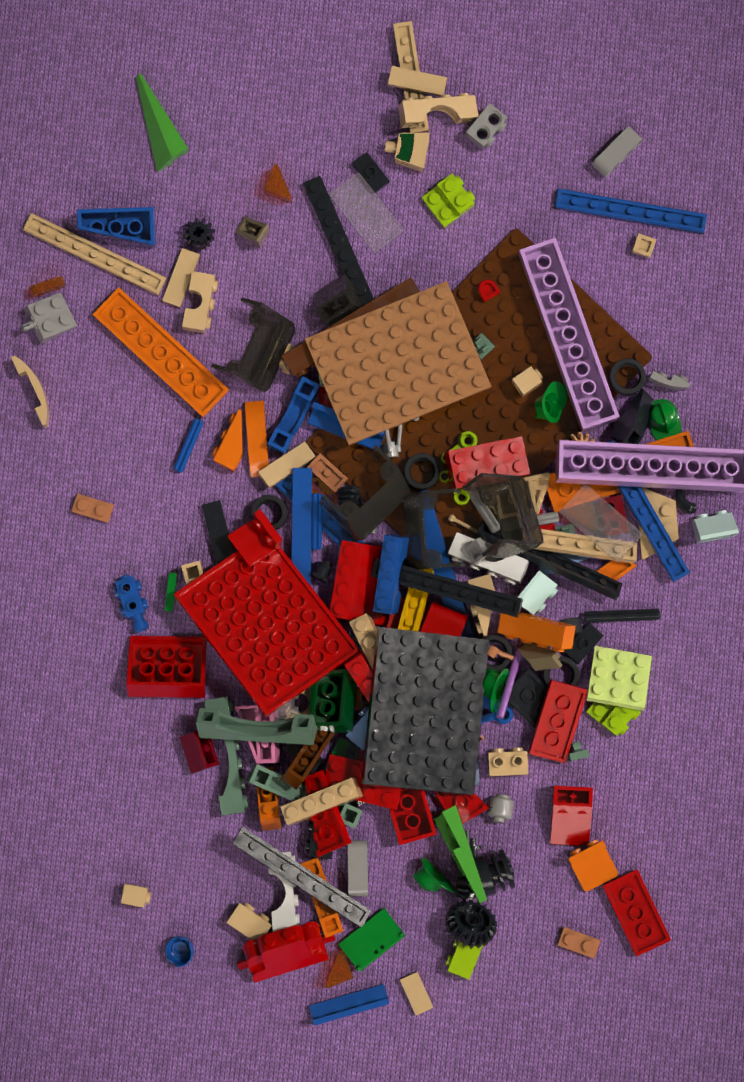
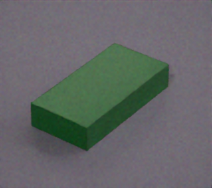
M169 572L165 611L174 613V593H176L178 582L177 573Z

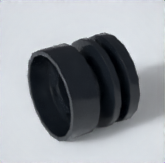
M503 849L498 850L500 859L497 860L494 852H490L491 862H487L484 855L474 858L486 897L496 894V884H499L501 889L506 891L505 881H508L511 889L515 888L514 871Z

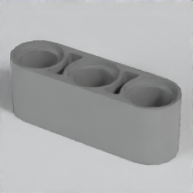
M628 126L591 165L606 178L643 139Z
M351 840L352 843L348 844V896L368 897L367 840Z

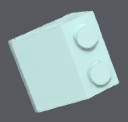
M726 510L715 512V516L708 517V514L697 515V519L692 521L696 544L735 537L739 533L732 512L727 513Z
M539 570L518 596V598L523 599L522 607L533 615L536 612L540 614L546 606L544 604L545 600L548 597L552 599L557 593L556 587L558 584Z

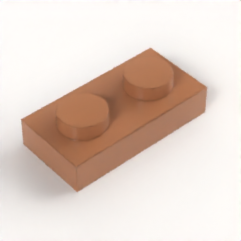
M321 453L307 466L312 468V472L335 493L348 481V478Z
M77 493L71 512L109 524L114 505Z
M563 927L557 945L595 958L601 940Z

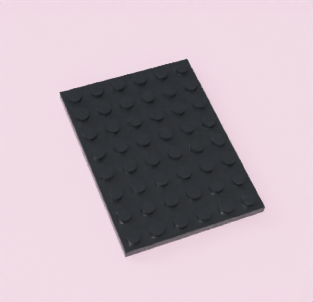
M377 627L361 784L474 795L484 698L483 681L486 677L489 640Z

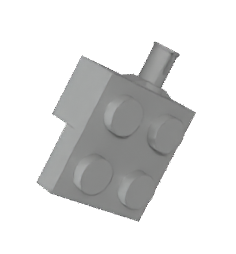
M61 292L27 305L24 311L30 322L21 324L23 332L30 329L34 330L40 344L57 338L60 334L77 327Z

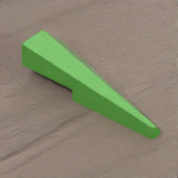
M140 73L136 77L156 169L160 172L172 165L173 161L188 153L189 150Z
M455 805L443 811L441 816L433 820L435 827H438L441 838L445 841L463 876H466L469 887L473 890L480 904L486 901L487 898Z

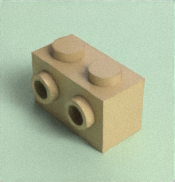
M503 748L492 749V753H488L489 776L528 775L527 751H523V748H511V752H504Z

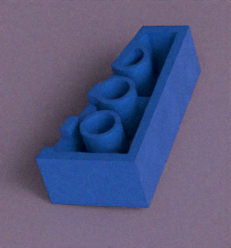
M154 207L77 209L78 229L80 231L156 247Z

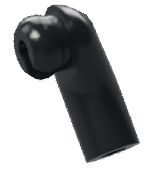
M676 489L677 507L685 514L695 513L697 506L686 500L685 489Z

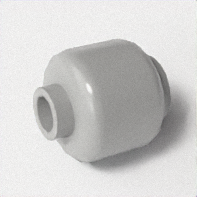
M496 794L495 797L490 798L487 814L493 818V822L504 824V821L512 818L514 802L510 800V796Z

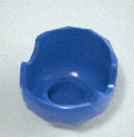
M184 936L171 938L165 947L167 960L173 963L175 967L186 966L192 960L195 953L192 942Z

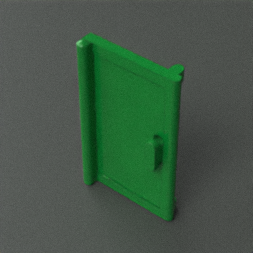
M383 908L364 923L362 927H359L340 942L338 946L341 947L357 970L361 972L406 935L388 914L387 909Z

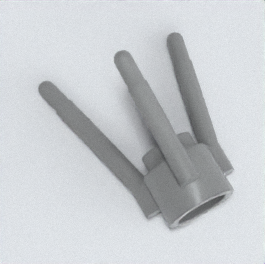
M403 424L398 426L396 445L395 442L390 440L389 430L385 431L386 443H383L380 447V455H383L384 459L399 457L398 452H401Z

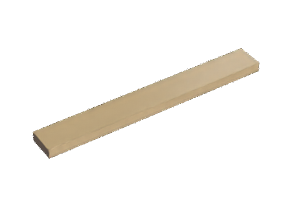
M33 213L30 214L23 228V231L158 296L167 280L166 277Z

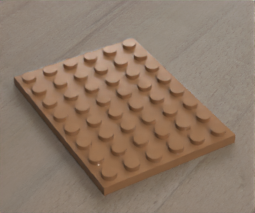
M447 281L305 338L307 347L349 446L491 388L489 379Z

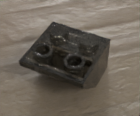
M347 274L342 275L314 293L316 310L324 325L331 326L363 307Z

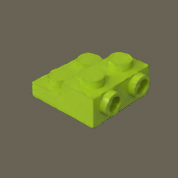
M450 174L422 197L423 202L443 228L449 226L475 206L474 195L470 190L465 191L462 187L464 183L458 175L455 177L453 174Z
M593 702L586 713L614 736H617L618 734L623 735L629 728L627 723L630 719L635 720L641 711Z

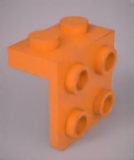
M595 839L587 843V848L583 850L577 848L570 852L571 856L567 858L584 891H590L618 876V871L606 850L603 840L598 841Z

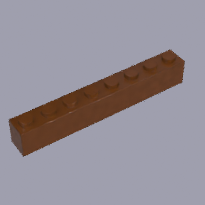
M410 277L327 329L420 291ZM306 342L295 347L280 358L292 378L296 375L298 378L308 372L306 369L312 365L316 368Z

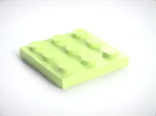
M595 646L586 701L644 711L652 656Z

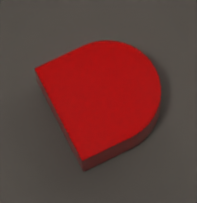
M483 280L479 284L478 293L484 303L501 294L496 283L492 280Z

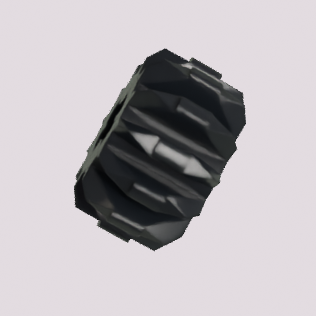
M195 218V224L188 221L190 228L184 227L186 234L183 235L184 239H188L186 244L188 246L193 244L192 248L194 250L197 249L198 245L201 250H204V244L210 247L211 244L208 240H215V237L212 236L215 233V229H210L212 223L206 224L205 218L201 220V223H199L198 218ZM197 231H201V237H197Z
M356 485L341 487L338 499L342 515L350 518L360 516L363 511V503L359 487Z
M459 870L455 886L456 897L463 900H473L476 895L469 887L466 876H463Z

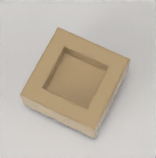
M638 234L632 253L650 259L657 239Z

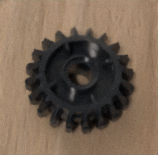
M466 900L457 901L449 908L445 916L446 932L451 933L450 938H455L456 943L461 942L463 947L469 945L470 949L474 946L479 949L481 945L485 947L488 942L490 943L497 932L496 915L492 914V909H486V904L482 906L478 901L476 903L473 900L468 902Z

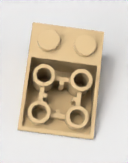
M490 574L467 581L468 584L495 591ZM470 605L472 616H476L478 620L475 624L478 635L482 634V638H485L492 610Z

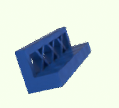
M314 402L312 405L313 411L307 423L346 439L334 409ZM385 431L357 442V444L379 452L385 438Z
M381 984L309 1005L315 1026L388 1005L389 999L385 985Z

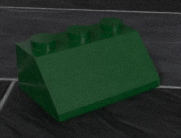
M347 669L333 670L311 686L308 715H314L318 730L335 733L353 731L357 684Z

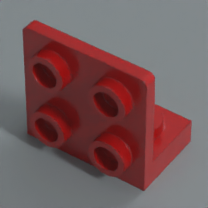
M261 509L254 513L251 521L228 535V539L249 567L280 548L283 540Z

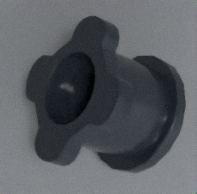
M324 559L322 562L317 561L318 565L315 571L311 572V575L328 583V577L334 571L332 568L333 564Z

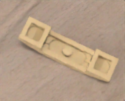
M12 356L11 359L18 374L21 377L28 375L41 403V406L36 407L35 410L43 427L47 428L49 426V405L45 391L32 370L22 360Z

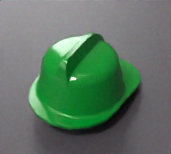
M554 381L550 383L545 393L536 398L534 404L535 418L548 420L550 423L558 422L567 402L566 390L560 382Z
M666 399L653 401L648 422L654 438L660 440L681 433V422L674 404Z
M507 668L502 671L486 670V677L483 681L484 696L491 700L490 709L492 713H495L499 708L501 695L503 694L509 673Z
M421 858L422 865L414 874V879L427 891H436L444 887L451 892H455L454 884L438 871L428 859Z

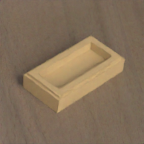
M418 971L400 979L415 1015L434 1008Z

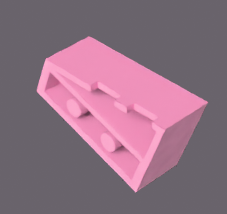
M257 705L235 706L240 719L278 721V710L265 717ZM248 741L256 764L280 763L279 743Z

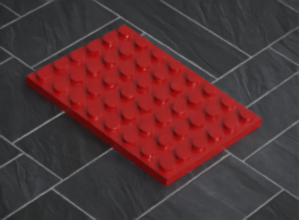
M281 547L251 567L246 564L237 551L174 593L175 599L265 717H268L345 663L353 655L360 652L355 642Z

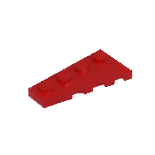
M434 791L445 810L456 805L462 824L489 809L475 793L470 795Z

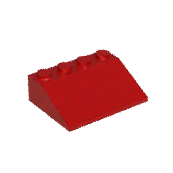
M342 540L330 612L334 617L354 620L367 613L372 618L374 624L386 626L388 614L373 611L378 578L371 577L375 559H381L382 547Z
M130 636L126 683L128 697L205 698L207 639L200 636Z

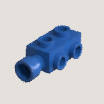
M129 574L119 577V581L115 582L116 587L113 589L116 598L121 599L122 605L119 607L122 616H126L128 620H133L134 625L132 626L135 633L149 629L148 623L143 617L144 614H147L146 609L149 607L146 598H141L139 591L143 589L140 580H135V577ZM130 585L129 591H124V586ZM136 603V608L130 609V604Z

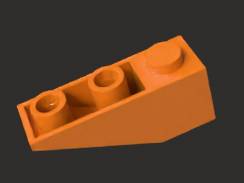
M240 409L237 413L234 412L229 421L231 426L228 430H224L221 436L223 441L220 447L216 446L212 454L214 463L234 473L243 457V415Z
M268 767V769L275 772L274 767ZM257 786L262 831L282 829L278 795Z

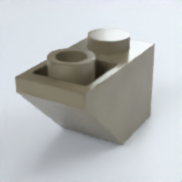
M532 642L531 644L525 643L518 649L526 662L535 671L556 669L563 666L558 660L560 655L557 651L550 650V646L542 648L536 646L537 643Z

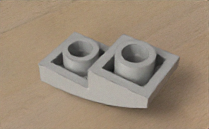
M653 371L648 380L656 385L673 390H687L690 386L686 377L674 374L672 379L668 380V376L661 371Z

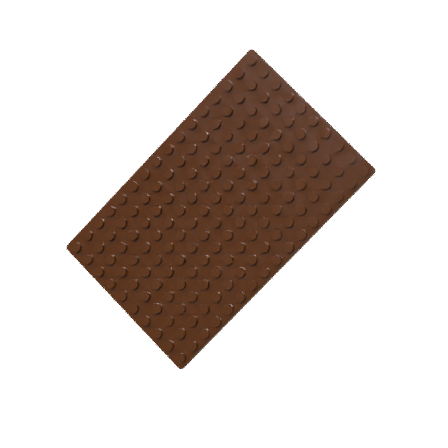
M517 228L452 292L472 341L482 333L495 346L481 360L491 388L419 417L418 421L411 420L402 425L401 452H398L399 457L384 459L383 455H380V450L377 452L357 443L349 446L346 439L318 429L307 440V445L317 455L321 453L348 478L346 482L348 485L359 487L362 498L400 535L410 537L409 543L419 553L425 554V559L429 563L427 550L409 495L421 491L409 486L404 477L405 463L410 457L419 453L430 454L437 460L441 473L447 470L446 464L441 461L442 454L451 450L459 443V436L463 432H473L478 440L477 445L522 436L530 474L488 483V485L541 474L556 458V444L559 440L568 439L571 441V434L577 437V433L581 432L518 255L520 249L535 244ZM489 279L496 283L501 294L484 303L478 293V287L483 280ZM571 279L614 399L618 393L611 388L609 383V374L612 366L619 360L631 358L645 367L652 359V355ZM532 366L534 370L537 369L542 375V384L522 398L512 384V379ZM624 366L618 370L616 380L621 387H625L638 373L633 367ZM557 381L564 386L567 394V402L558 422L550 423L548 420L535 418L534 404L536 398L545 393L550 383ZM398 426L389 429L390 440L395 442V445L397 442ZM385 436V438H384L382 444H383V443H386V436ZM470 438L464 440L467 445L472 442ZM418 461L411 467V476L416 482L426 483L433 476V468L426 461ZM442 474L441 478L447 480L448 475ZM438 480L435 486L428 490L449 552L457 532L473 539L478 537H476V533L460 524L450 522L448 516L454 515L456 519L477 530L483 518L470 498L465 505H458L455 502L454 495L459 489L451 491L450 481L442 483ZM462 494L459 495V501H464L465 496Z

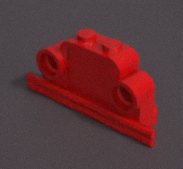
M307 922L301 926L293 925L244 943L242 949L246 959L238 961L236 964L239 971L249 968L253 981L256 983L329 960L325 944L336 939L334 935L325 938V935H321L320 926L317 922Z

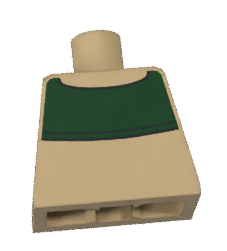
M399 133L398 142L386 141L385 152L395 153L396 164L424 172L430 133Z

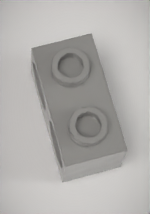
M489 103L467 130L465 137L482 150L486 146L489 148L495 141V134L497 132L501 133L507 126L505 123L507 116ZM496 117L498 123L495 125L491 124L488 119ZM483 131L486 133L487 137L485 139L478 138L477 133Z

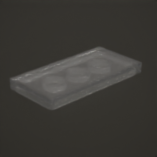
M359 172L329 193L332 201L374 255L405 232Z
M584 484L560 510V513L616 563L643 536L640 530L587 484Z

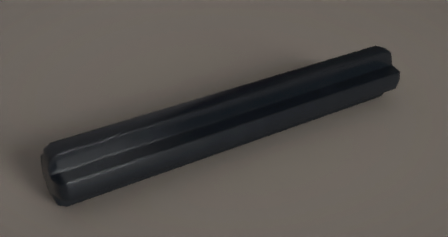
M658 608L584 612V621L586 623L660 619V610Z

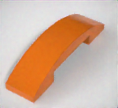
M264 400L245 402L251 478L260 477L258 472L269 465Z
M319 858L300 863L327 881ZM312 897L325 938L343 932L339 914Z

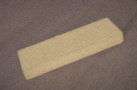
M392 66L388 86L442 96L445 92L447 77Z
M182 248L163 297V302L181 308L190 284L192 271L196 269L200 254Z
M304 441L260 470L258 475L269 489L291 475L293 468L303 467L314 460L316 456Z

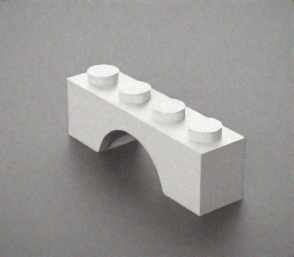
M458 532L456 533L448 552L449 556L452 557V561L459 564L466 562L470 564V568L480 571V569L486 570L487 575L490 574L494 578H498L499 575L505 578V582L512 585L522 583L529 565L528 560L510 553L501 561L490 562L483 559L480 563L474 565L464 548L475 539Z
M282 852L296 861L295 855H292L291 852ZM268 868L270 874L277 876L283 882L286 891L283 904L271 912L273 932L293 925H300V916L295 911V906H299L298 894L294 895V887L297 886Z

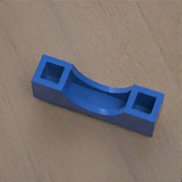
M302 376L286 413L268 442L269 448L283 455L288 452L318 394L319 384Z
M396 534L384 535L373 606L374 612L390 615L398 613L401 597L398 584L402 563L407 556L410 537Z

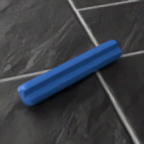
M197 418L193 420L173 469L180 473L184 471L204 424L202 420Z
M313 493L311 549L320 550L322 548V494Z

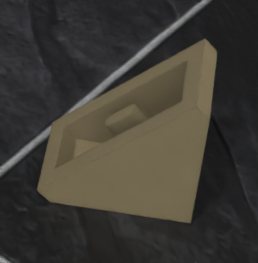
M245 216L236 233L260 248L269 235L270 229L267 224Z

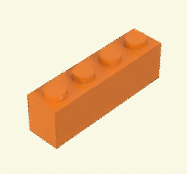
M520 612L518 618L501 613L498 633L505 634V638L508 639L520 638V642L531 644L535 642L538 647L548 648L550 646L553 647V651L564 652V649H572L576 626Z

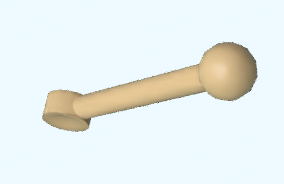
M454 515L448 516L450 522H456L477 534V529L456 519Z

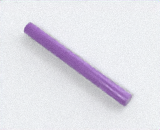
M519 647L515 649L514 658L496 717L499 719H504L522 655L518 651Z

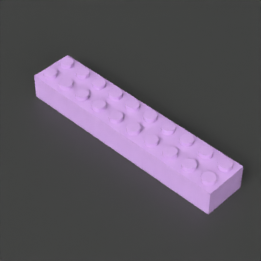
M556 238L520 249L518 255L581 432L617 421L620 416Z
M559 440L556 444L555 483L744 492V450Z

